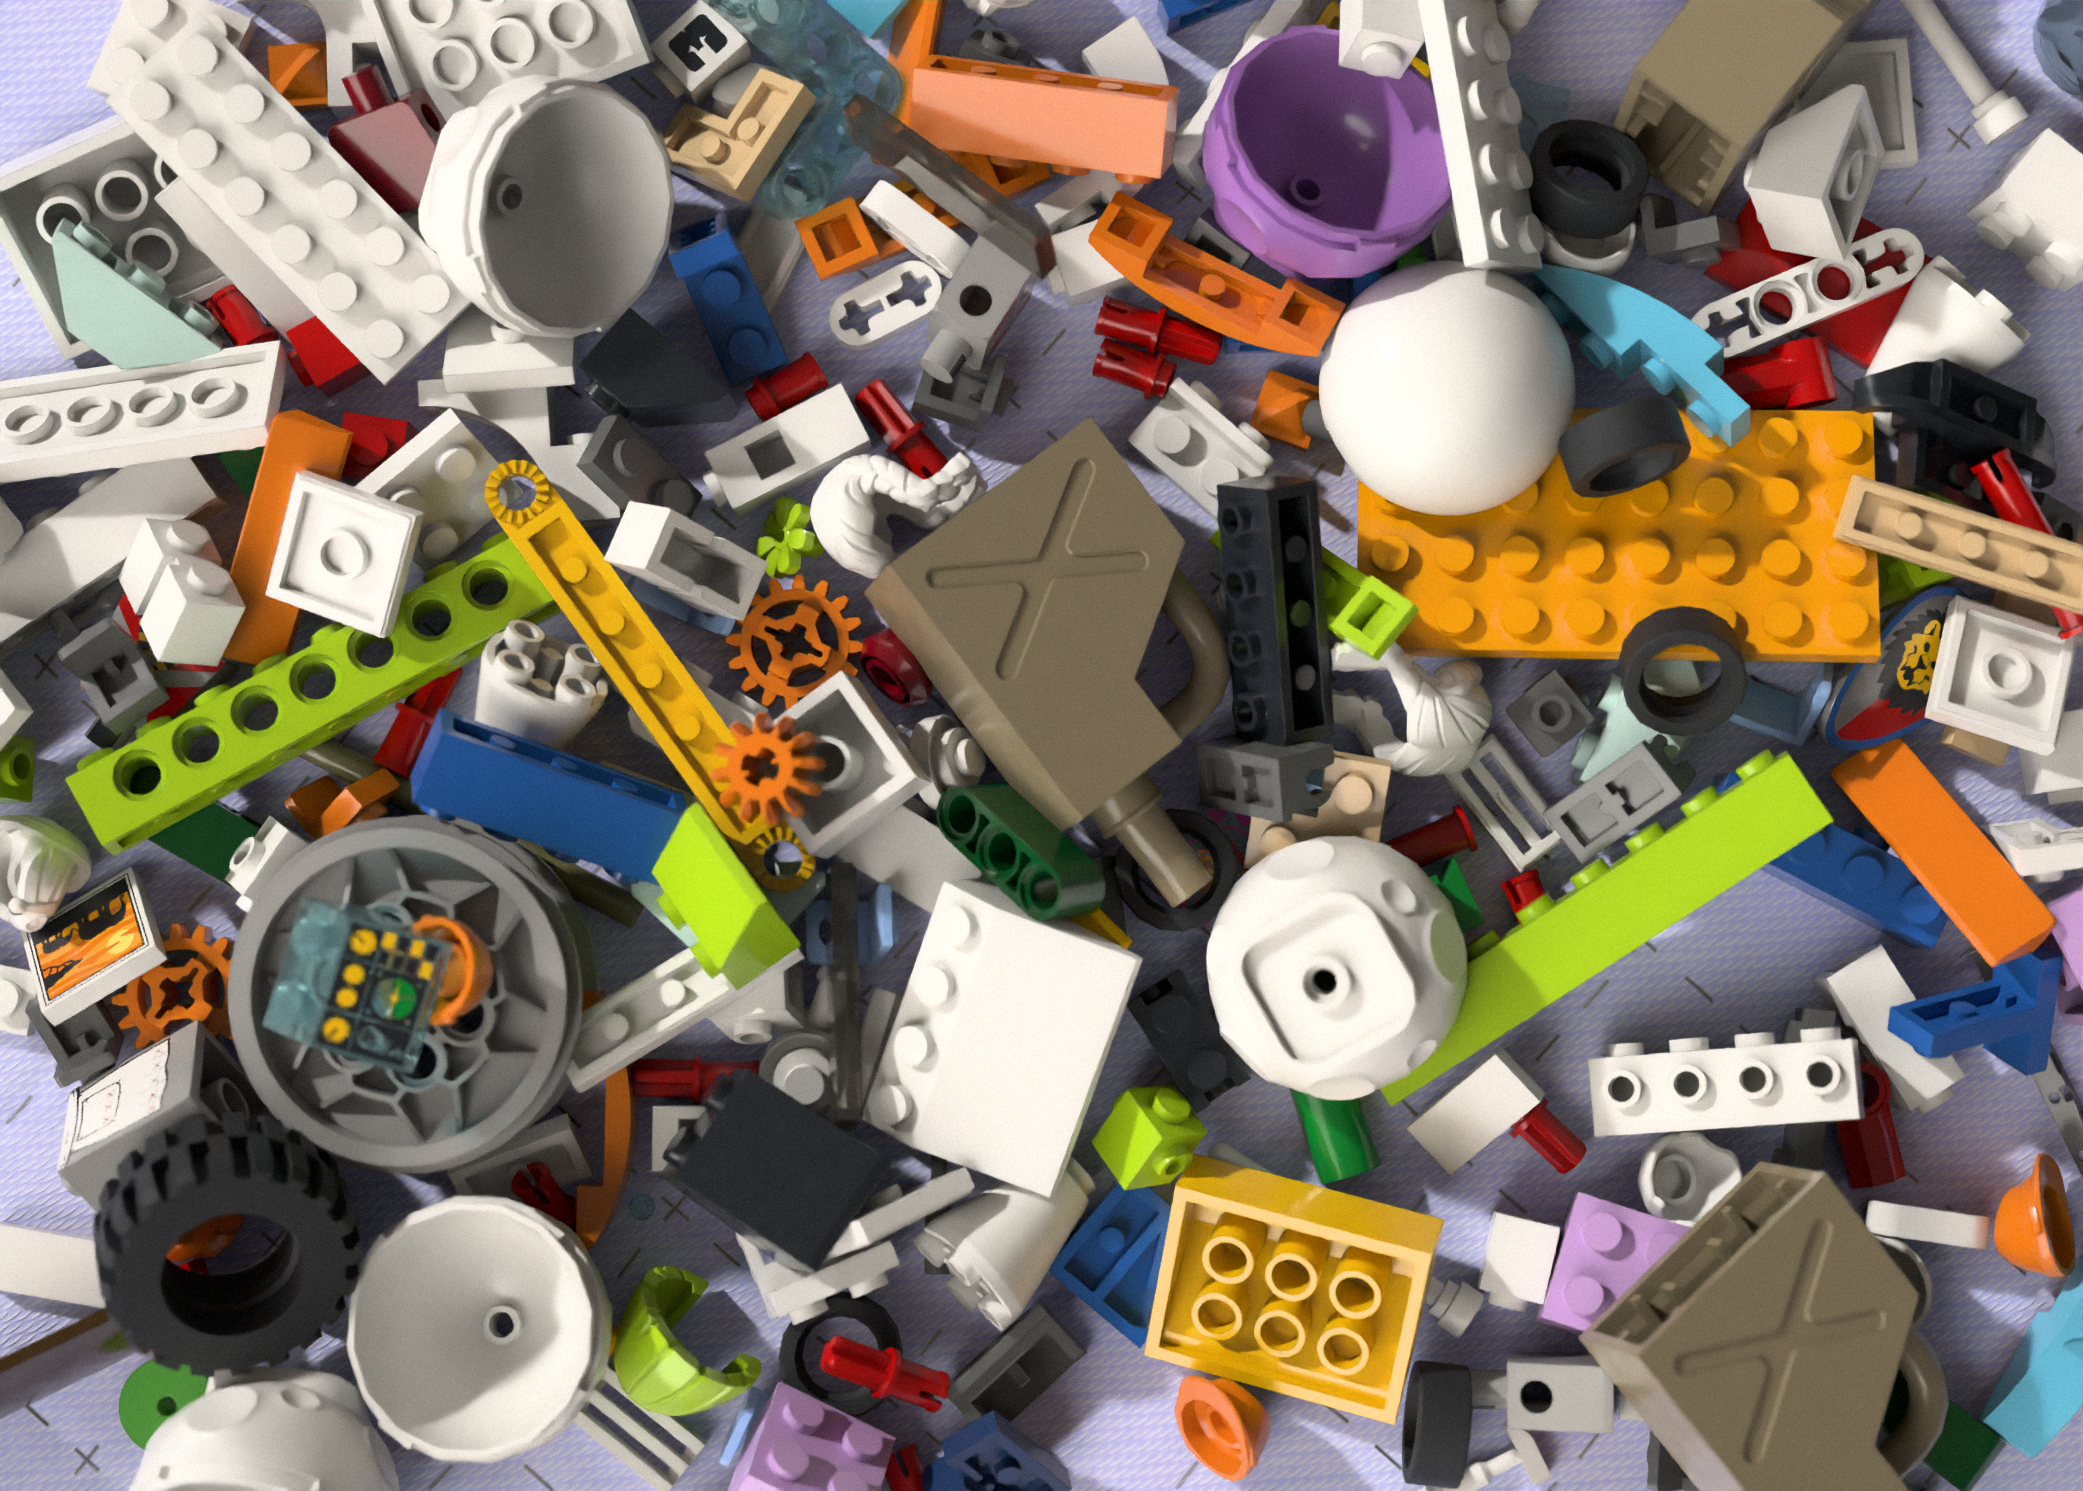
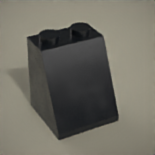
M733 1069L729 1076L723 1072L711 1083L704 1093L700 1104L706 1109L693 1128L683 1127L668 1144L662 1156L668 1164L659 1177L780 1265L816 1274L891 1162L750 1069Z

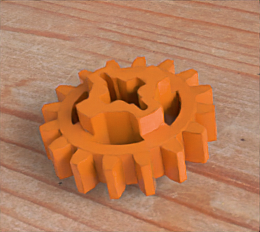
M802 574L795 575L792 589L787 590L783 589L776 577L769 579L771 595L763 599L758 593H755L751 602L754 608L749 614H746L744 621L736 620L743 627L741 634H731L725 639L727 645L741 649V655L728 663L732 671L747 670L750 674L742 683L741 688L747 694L757 690L760 686L764 688L765 691L762 695L761 704L768 709L781 697L785 698V706L788 710L841 670L856 678L860 674L858 669L848 661L850 655H860L863 643L850 640V634L863 627L859 617L843 619L842 614L848 608L850 601L845 595L836 598L832 602L828 601L830 585L824 580H821L812 592L806 590V583ZM802 603L799 604L794 615L779 620L766 616L772 610L782 605ZM825 614L835 625L838 635V651L823 644L819 633V628L823 622L822 618ZM800 629L806 630L805 640L822 657H817L811 653L805 655L797 652L792 660L785 659L787 650L770 633L774 632L780 636L786 634L795 637ZM754 638L768 645L772 657L766 676L760 670L755 659ZM814 668L824 673L826 672L824 676L811 684L798 687L790 686L799 673Z
M182 923L171 924L170 940H167L166 936L159 931L166 956L184 949L196 951L199 954L196 958H191L184 967H178L174 962L166 960L127 983L126 993H120L111 997L112 1004L119 1006L127 1005L130 1013L118 1023L120 1029L139 1028L141 1033L134 1044L139 1050L146 1049L171 1035V1031L174 1028H178L185 1019H191L193 1022L199 1019L221 1044L220 1037L222 1035L233 1039L228 1009V981L231 958L228 954L232 950L235 940L231 937H222L212 944V927L206 925H199L194 931L192 938H190L186 924ZM221 975L225 986L224 1003L219 1000L217 980ZM192 981L193 984L189 989V994L195 999L194 1003L178 1005L176 1002L180 999L181 992L175 987L176 983ZM146 983L150 986L152 1007L149 1010L145 1000Z

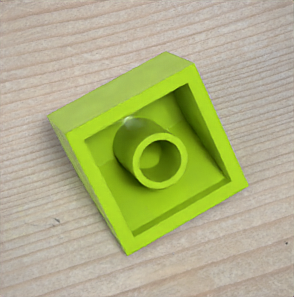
M698 802L689 807L651 871L665 891L656 898V901L678 931L687 924L699 941L689 947V949L708 976L714 979L722 973L738 991L802 944L731 844Z

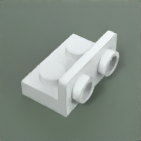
M1177 377L1170 385L1164 400L1162 399L1126 439V444L1217 522V484L1265 475L1271 469L1274 459L1266 453L1271 445L1262 434L1248 423L1242 422L1236 427L1219 412L1223 403L1205 385L1194 380L1189 386Z

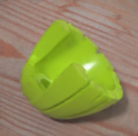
M658 1266L645 1274L627 1303L615 1343L614 1365L617 1378L624 1392L629 1395V1398L643 1409L666 1416H686L712 1409L732 1400L756 1382L762 1367V1363L758 1358L745 1353H740L721 1372L708 1366L703 1367L690 1354L689 1350L671 1333L672 1328L697 1302L709 1285L707 1280L685 1269L679 1272L677 1267L664 1266L661 1268Z

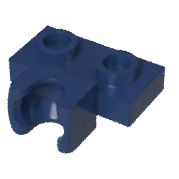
M995 1410L971 1422L968 1426L941 1441L944 1456L926 1466L922 1473L923 1491L1072 1490L1068 1469Z

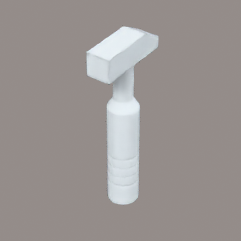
M1506 1423L1504 1427L1514 1446L1513 1449L1487 1462L1476 1461L1467 1465L1459 1488L1424 1486L1416 1491H1477L1489 1485L1494 1476L1522 1463L1533 1485L1552 1476L1529 1431L1507 1428Z

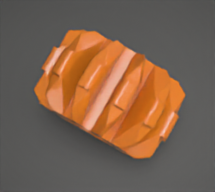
M764 712L755 715L753 732L741 722L737 721L732 724L731 732L738 742L735 747L720 742L714 746V751L719 756L728 758V766L717 767L711 770L710 773L713 781L731 782L719 797L721 804L726 807L740 804L739 819L747 823H753L762 813L766 825L772 827L780 826L783 819V807L792 816L802 817L806 810L799 798V794L803 792L818 797L822 793L821 786L807 781L808 773L820 772L826 768L823 758L805 757L817 743L815 735L810 732H804L796 736L797 720L783 716L774 726L771 716ZM762 759L780 766L775 780L765 778L764 775L757 773L758 764Z

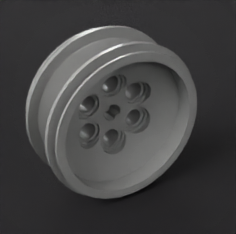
M430 815L381 818L341 828L316 840L287 861L265 884L250 907L234 945L228 981L229 1019L237 1053L249 1081L264 1104L277 1119L282 1120V1124L289 1130L293 1128L297 1132L300 1130L311 1142L316 1144L318 1151L322 1153L327 1151L331 1158L354 1167L395 1174L427 1173L452 1168L493 1151L521 1130L534 1125L558 1102L572 1083L566 1070L572 1058L579 1034L583 990L597 991L599 993V972L591 934L577 902L553 869L532 850L519 841L505 842L487 834L481 825L461 818H456L455 821H444ZM390 912L402 920L406 932L423 916L432 915L433 917H448L465 924L471 931L475 932L488 947L494 969L491 987L485 998L480 1001L484 1010V1021L478 1030L469 1029L457 1017L456 1022L452 1024L417 1026L411 1031L361 1017L360 1013L375 966H377L376 962L380 949L384 950L385 947L382 946V940L375 963L343 955L352 923L379 929L381 919L386 913ZM342 956L374 965L358 1016L326 1007L334 983L333 968ZM376 987L372 994L373 1007L378 1014L387 1018L381 1007ZM325 1009L357 1017L356 1023L361 1018L412 1032L408 1048L404 1053L400 1054L399 1047L393 1053L391 1050L388 1051L392 1058L396 1053L398 1059L404 1057L402 1067L350 1053V1045L347 1051L315 1043ZM367 1009L366 1013L370 1014L371 1010ZM367 1027L371 1029V1033L372 1031L375 1032L373 1039L376 1034L379 1035L372 1051L384 1055L391 1042L376 1029ZM417 1041L427 1043L435 1051L437 1065L431 1075L418 1072L411 1062L410 1052Z

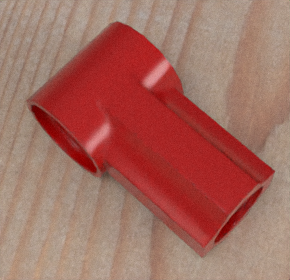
M1824 336L1790 341L1770 348L1769 353L1724 361V373L1719 377L1750 406V410H1770L1780 407L1781 410H1805L1838 400L1826 337Z
M1860 1060V1070L1867 1082V1089L1863 1096L1865 1118L1832 1120L1848 1187L1851 1189L1877 1187L1893 1183L1907 1176L1888 1103L1891 1096L1890 1082L1886 1074L1878 1066Z

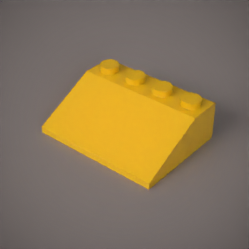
M1193 1153L1192 1162L1184 1169L1175 1186L1144 1355L1395 1425L1433 1275L1444 1219Z

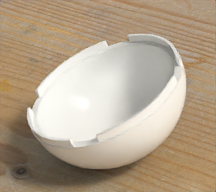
M1429 261L1401 268L1380 278L1359 294L1345 309L1329 336L1324 349L1319 376V400L1326 430L1329 431L1337 449L1348 463L1347 467L1368 488L1392 503L1413 511L1442 516L1465 515L1488 510L1511 500L1536 482L1548 469L1559 452L1558 444L1560 437L1569 429L1575 406V373L1570 349L1558 322L1542 301L1528 288L1502 272L1466 267L1464 261Z

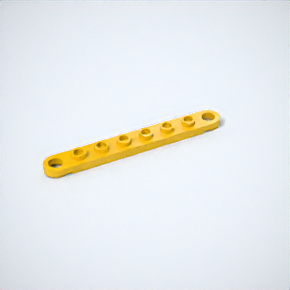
M510 460L509 462L499 464L497 468L489 473V477L484 485V494L490 512L757 882L765 889L781 894L791 893L802 888L810 880L814 872L815 856L808 853L786 819L783 817L780 826L772 827L766 825L761 813L753 823H747L739 819L740 804L726 807L719 801L722 792L731 782L722 783L711 779V770L717 767L728 766V758L719 756L714 751V746L720 742L735 747L738 743L724 721L608 562L604 561L605 557L544 473L535 464L533 465L525 460ZM524 477L532 481L536 486L535 501L523 511L507 509L499 500L500 489L510 478ZM778 842L793 844L798 848L802 856L800 870L788 879L773 877L764 866L765 852L771 845Z

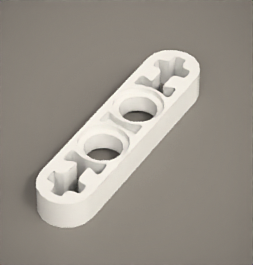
M1885 229L1852 243L1844 262L1816 258L1708 304L1699 310L1691 321L1704 331L1710 326L1709 318L1711 317L1714 318L1718 325H1725L1738 319L1743 314L1736 306L1739 303H1743L1745 319L1748 325L1734 331L1725 339L1727 348H1724V361H1727L1902 287L1916 277L1921 270L1924 261L1923 247L1918 238L1906 229ZM1884 244H1887L1891 252L1899 250L1904 252L1906 260L1898 266L1900 274H1897L1892 266H1887L1873 272L1867 278L1865 277L1862 266L1880 257L1885 252ZM1853 255H1859V262L1857 261V259L1853 257ZM1823 268H1839L1849 277L1851 286L1849 294L1845 299L1830 300L1822 295L1818 289L1817 279L1818 274ZM1866 280L1873 286V288L1868 289L1866 287ZM1775 291L1787 296L1793 311L1790 320L1786 324L1774 325L1764 320L1759 310V302L1763 294ZM1749 327L1757 335V337H1750Z

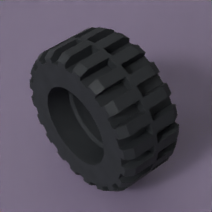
M243 1112L222 1113L221 1121L204 1123L203 1115L184 1120V1129L171 1135L167 1129H163L146 1139L148 1150L143 1154L136 1150L131 1151L117 1166L119 1180L112 1178L107 1181L100 1194V1211L94 1215L93 1239L100 1293L105 1301L106 1314L113 1327L124 1332L127 1344L143 1355H147L153 1350L155 1363L171 1370L178 1371L182 1364L190 1366L191 1375L214 1377L215 1370H231V1376L234 1377L252 1374L251 1366L268 1362L270 1368L288 1361L290 1359L289 1351L300 1346L303 1350H306L323 1336L320 1326L323 1323L332 1326L337 1322L347 1307L344 1296H350L356 1288L360 1274L357 1262L362 1257L361 1241L345 1180L340 1177L337 1163L330 1157L327 1151L324 1153L318 1151L316 1144L311 1142L300 1130L297 1132L291 1128L286 1134L282 1120L259 1115L256 1123L245 1121ZM223 1215H258L271 1219L287 1229L281 1242L268 1256L248 1268L232 1273L217 1275L196 1273L181 1268L166 1257L178 1239L190 1229L209 1219Z

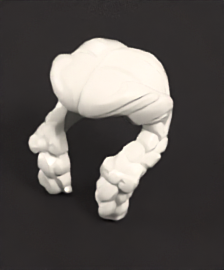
M958 452L940 472L929 479H922L904 466L879 455H854L837 464L823 479L813 496L810 517L820 543L833 559L850 571L870 579H876L888 564L898 558L897 553L894 552L891 546L893 532L889 529L888 519L892 516L906 518L913 525L924 530L938 529L983 496L988 488V483L977 474L976 466L961 452Z
M1344 641L1335 643L1331 648V670L1343 672L1376 669L1388 670L1399 691L1404 708L1408 713V742L1403 743L1393 735L1392 726L1383 717L1382 706L1376 698L1365 695L1362 699L1351 688L1343 690L1332 689L1334 722L1344 724L1345 728L1355 733L1366 754L1374 758L1393 761L1392 772L1400 773L1403 776L1451 774L1463 769L1472 760L1492 718L1490 699L1486 689L1480 684L1483 679L1482 669L1476 662L1469 660L1451 661L1440 666L1433 676H1428L1411 656L1405 654L1401 646L1396 644L1395 641L1379 661L1366 656Z

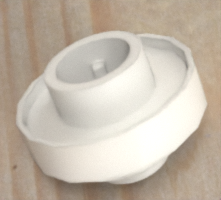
M944 714L927 717L916 724L911 734L909 751L932 782L918 793L926 804L937 810L939 798L948 788L952 786L978 785L980 777L985 770V752L962 721L953 715Z
M805 1028L785 1032L769 1044L760 1061L759 1076L828 1120L838 1112L839 1108L837 1106L851 1062L848 1052L836 1038L822 1030Z

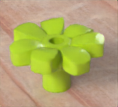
M781 496L775 501L774 512L770 511L764 521L763 531L768 534V537H760L755 543V555L769 562L765 570L770 577L781 579L784 578L785 574L794 575L800 569L801 555L816 559L821 556L824 550L816 533L806 530V526L811 518L810 507L797 503L796 499Z

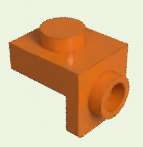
M386 767L347 786L343 791L331 777L323 776L292 792L284 801V804L303 829L316 841L344 827L360 822L386 818L389 812L384 805L401 785Z

